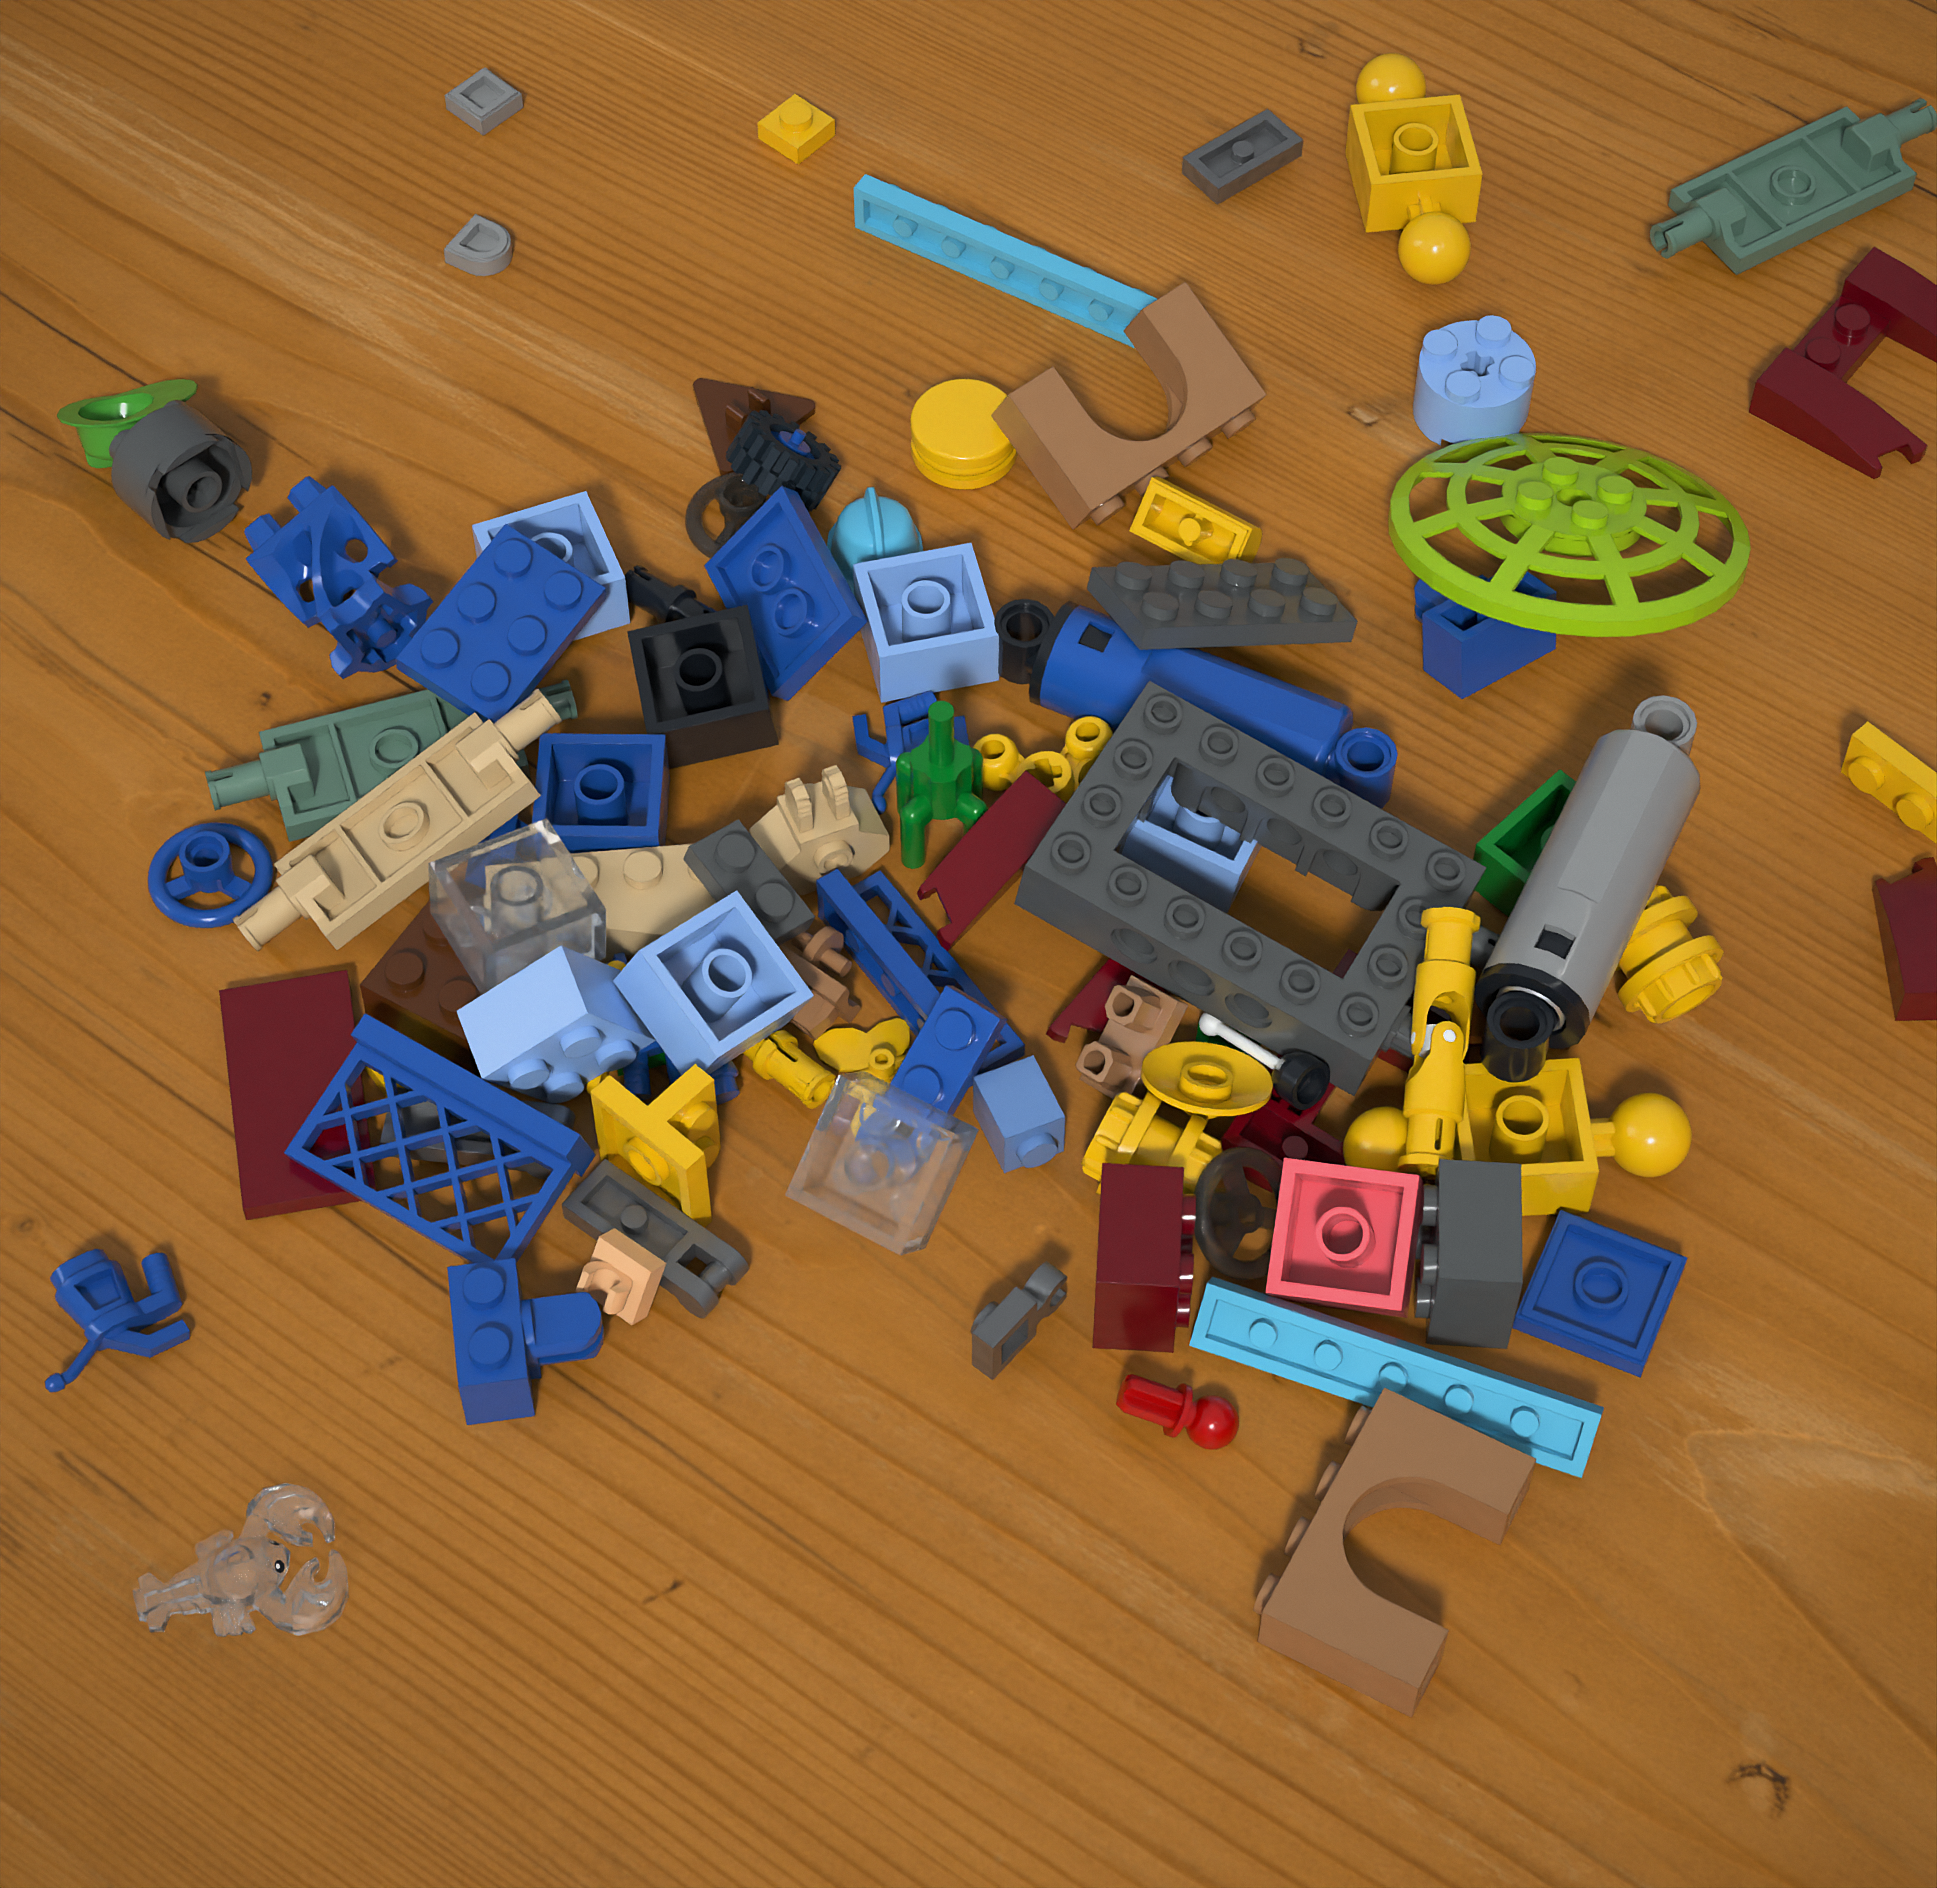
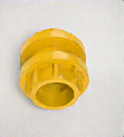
M1655 885L1615 970L1622 969L1628 978V981L1618 992V998L1627 1012H1636L1641 1009L1649 1022L1665 1023L1694 1009L1719 989L1723 978L1717 966V963L1723 956V949L1714 936L1707 935L1695 939L1692 937L1687 928L1698 915L1697 909L1688 896L1673 897L1666 886Z
M1150 1091L1147 1092L1143 1100L1127 1092H1122L1116 1095L1083 1157L1081 1165L1083 1173L1100 1182L1096 1191L1098 1195H1101L1102 1163L1184 1167L1183 1194H1196L1197 1202L1223 1151L1221 1141L1203 1132L1208 1120L1194 1113L1185 1129L1156 1115L1162 1100Z

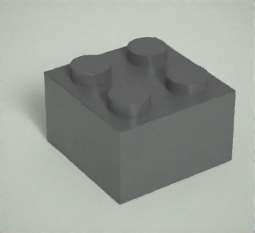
M1439 1159L1434 1185L1422 1186L1420 1227L1415 1258L1421 1259L1420 1277H1416L1414 1318H1426V1344L1507 1349L1523 1284L1521 1164Z

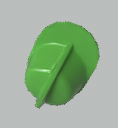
M187 379L166 380L113 396L84 399L61 408L57 418L61 423L76 428L86 460L91 467H112L113 458L109 454V447L119 432L131 429L143 417L163 408L170 401L181 400L186 402L196 394L198 385L193 380Z

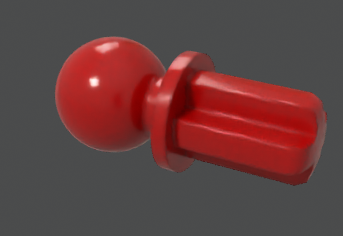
M1130 1374L1122 1381L1117 1394L1116 1405L1124 1413L1163 1426L1164 1434L1172 1438L1176 1437L1185 1427L1189 1438L1196 1445L1204 1449L1215 1450L1227 1446L1233 1441L1239 1430V1415L1229 1400L1218 1395H1206L1192 1401V1387L1181 1383L1175 1389Z

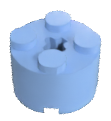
M1490 315L1481 318L1479 321L1456 322L1430 331L1424 337L1415 384L1413 415L1419 429L1431 441L1441 446L1442 439L1456 444L1471 439L1519 433L1526 422L1536 373V361L1529 345L1511 330V325L1506 319Z

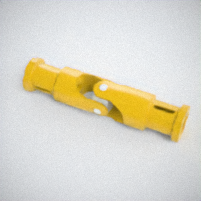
M1429 908L1421 914L1420 924L1426 929L1424 961L1416 967L1411 1032V1052L1414 1055V1065L1410 1068L1405 1082L1403 1115L1409 1119L1406 1154L1399 1157L1397 1169L1406 1174L1420 1175L1422 1179L1434 1180L1436 1178L1439 1159L1453 1160L1456 1123L1461 1122L1464 1115L1466 1083L1463 1060L1468 1051L1476 971L1470 967L1473 933L1479 931L1481 918L1474 912L1462 908ZM1430 1006L1444 1010L1450 1015L1452 1022L1442 1021L1438 1024L1426 1025Z

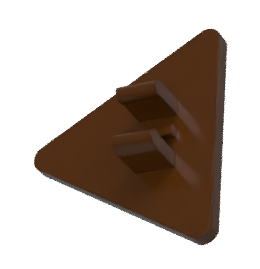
M703 378L697 379L693 383V391L720 475L723 477H732L736 474L730 467L732 463L726 460V451L752 411L759 412L764 410L771 416L775 413L783 416L785 422L790 423L793 421L799 425L815 414V403L811 399Z

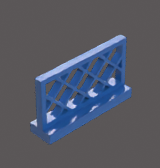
M365 1013L351 1033V1036L357 1042L284 1153L296 1163L470 1264L515 1258L517 1263L573 1174L576 1173L582 1177L596 1154L579 1133ZM365 1066L383 1075L388 1098L354 1107L351 1087ZM396 1083L410 1092L398 1095ZM426 1101L436 1105L441 1128L407 1137L401 1108ZM342 1103L343 1110L335 1112ZM390 1112L396 1141L362 1150L357 1121ZM449 1113L464 1122L451 1125ZM346 1124L350 1154L324 1161L309 1152L323 1130ZM477 1132L489 1135L495 1159L460 1168L454 1139ZM444 1142L450 1172L415 1181L410 1151ZM503 1144L518 1153L505 1156ZM399 1154L404 1184L378 1192L370 1188L365 1164ZM536 1162L552 1171L537 1194L514 1200L508 1169ZM354 1167L356 1179L341 1170ZM498 1172L504 1203L469 1212L463 1182ZM452 1185L458 1215L432 1223L422 1218L418 1194ZM407 1198L409 1210L394 1201ZM526 1211L519 1222L517 1213ZM507 1216L510 1237L494 1260L476 1249L472 1225ZM461 1229L463 1241L448 1232Z

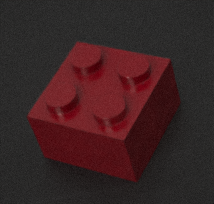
M1102 1163L1092 1348L1173 1353L1176 1327L1189 1328L1194 1269L1192 1245L1195 1230L1196 1194H1183L1184 1167Z

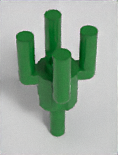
M936 701L929 706L928 735L921 745L911 749V752L901 753L896 760L897 812L900 815L901 862L910 869L919 868L926 861L925 826L932 819L948 820L957 818L963 823L964 836L988 810L987 804L983 801V756L979 750L971 748L969 745H965L954 738V708L946 701Z

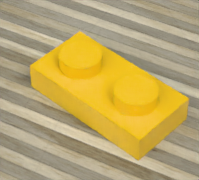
M1867 721L1852 734L1841 773L1847 776L1860 791L1871 794L1896 813L1905 825L1920 831L1937 844V772Z

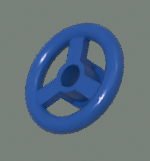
M219 822L198 824L178 832L158 849L149 866L148 889L157 908L171 920L194 928L222 927L234 923L233 918L235 916L241 915L268 894L273 881V861L269 850L262 840L243 827ZM229 843L241 847L252 858L255 868L252 883L234 875ZM179 855L184 875L167 882L169 867ZM199 891L204 893L220 891L236 900L224 907L208 910L194 909L178 902Z

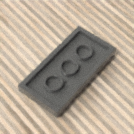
M1279 558L1275 560V563H1248L1243 560L1228 559L1223 564L1199 565L1189 561L1178 560L1170 565L1144 566L1135 562H1121L1117 567H1092L1087 585V590L1140 650L1352 642L1358 622L1338 601L1337 596L1328 591L1310 572L1306 564L1291 558Z

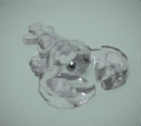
M289 1483L263 1488L248 1503L246 1510L247 1519L239 1538L231 1541L234 1536L233 1531L224 1529L200 1541L195 1545V1553L199 1561L190 1564L183 1571L176 1573L165 1583H162L150 1572L138 1578L140 1588L132 1591L139 1621L148 1622L150 1632H164L172 1614L181 1613L189 1615L211 1612L212 1626L217 1636L226 1637L228 1634L237 1636L242 1635L243 1632L251 1634L256 1630L255 1623L248 1613L258 1610L276 1628L297 1636L324 1631L341 1617L349 1598L347 1567L339 1551L331 1549L329 1552V1569L326 1578L322 1582L314 1581L315 1576L320 1571V1563L317 1557H314L302 1566L286 1591L283 1592L280 1587L289 1568L291 1552L283 1544L268 1538L269 1533L272 1532L287 1543L297 1546H313L312 1533L303 1530L301 1525L307 1522L313 1523L321 1531L326 1543L334 1541L335 1521L324 1500L307 1487Z

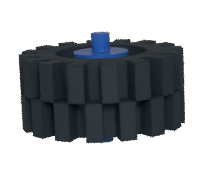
M764 410L759 412L752 411L726 451V460L732 463L730 467L735 473L743 474L742 480L748 485L755 484L759 487L757 492L765 497L768 494L773 495L781 486L798 492L808 512H812L813 509L817 508L841 470L837 456L829 453L831 449L825 443L816 442L817 437L810 431L805 433L800 430L799 424L793 421L787 423L783 416L775 413L771 416Z

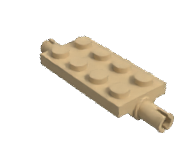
M538 688L533 691L532 695L495 723H492L490 719L483 723L474 712L274 863L281 874L276 879L279 886L241 915L235 916L233 918L234 923L256 951H259L263 948V945L303 916L306 920L312 918L336 950L340 949L541 796L516 764L520 760L517 753L555 724L558 725L562 722V719Z

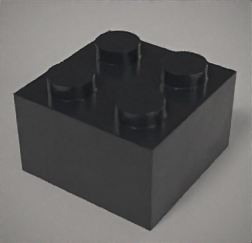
M748 605L627 631L647 734L666 735L669 769L779 745L760 650Z

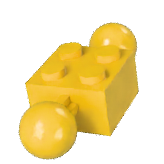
M1396 53L1383 54L1369 61L1358 76L1356 96L1359 104L1350 105L1345 150L1365 232L1403 229L1398 243V255L1404 270L1413 279L1429 285L1444 284L1456 278L1468 263L1471 243L1468 232L1462 223L1476 222L1483 175L1460 94L1425 98L1426 80L1420 67L1412 59Z
M1580 1058L1545 1060L1544 1067L1537 1076L1527 1081L1516 1083L1496 1078L1488 1072L1482 1063L1464 1064L1466 1083L1463 1120L1456 1123L1453 1160L1521 1164L1522 1216L1559 1214L1560 1210L1568 1213H1588L1599 1174L1597 1157L1612 1156L1620 1167L1631 1174L1641 1177H1658L1676 1169L1689 1152L1692 1141L1690 1121L1684 1110L1675 1101L1664 1095L1656 1093L1633 1095L1621 1102L1615 1108L1610 1118L1590 1119ZM1383 1106L1370 1109L1359 1115L1348 1128L1344 1138L1343 1154L1346 1165L1403 1173L1397 1169L1399 1157L1406 1154L1409 1119L1404 1117L1403 1110Z

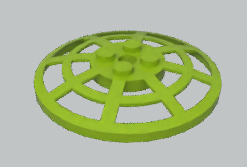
M1515 433L1471 439L1449 445L1428 454L1404 473L1396 483L1390 499L1388 513L1389 535L1397 554L1408 568L1432 589L1457 604L1487 617L1523 628L1562 635L1628 637L1664 632L1692 624L1716 612L1734 597L1744 582L1751 550L1748 529L1738 511L1719 491L1700 477L1670 461L1645 451L1609 441L1573 435ZM1554 453L1580 455L1600 459L1601 461L1595 465L1575 462L1565 457H1557ZM1526 455L1534 463L1519 468L1516 471L1489 466L1500 460ZM1626 469L1633 470L1652 480L1662 489L1636 487L1629 479L1619 474ZM1427 477L1451 478L1446 491L1447 511L1414 522L1410 514L1409 495L1414 486ZM1470 480L1502 485L1500 498L1472 504L1467 503L1465 490ZM1647 505L1677 507L1681 518L1679 530L1675 532L1646 517ZM1698 511L1716 515L1729 531L1733 539L1731 555L1725 564L1695 544L1700 525ZM1500 517L1505 528L1520 540L1517 544L1509 542L1493 533L1480 521ZM1457 527L1475 545L1504 560L1491 581L1488 582L1448 561L1431 547L1425 539ZM1641 535L1662 545L1649 553L1622 559L1619 553L1635 544ZM1544 550L1566 556L1594 557L1596 561L1567 559L1546 555L1541 552ZM1681 558L1710 577L1705 583L1684 593L1640 603L1630 577L1659 571L1676 563ZM1529 569L1566 578L1604 579L1613 604L1592 605L1560 602L1529 596L1514 590Z

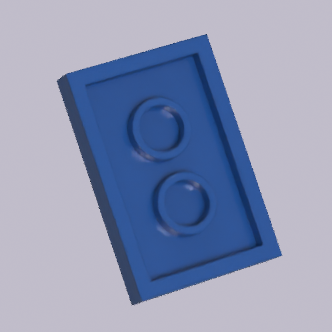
M781 486L704 565L727 609L748 605L758 641L766 684L772 696L789 701L868 622L798 492Z
M505 524L396 657L397 669L468 716L475 712L483 723L488 719L495 723L531 694L605 601L606 588L508 524Z

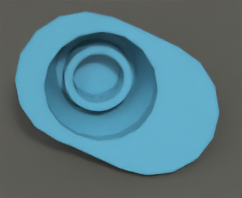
M867 487L863 498L856 499L848 504L828 533L827 547L853 594V564L923 551L921 535L909 511L896 500L878 496L874 487Z

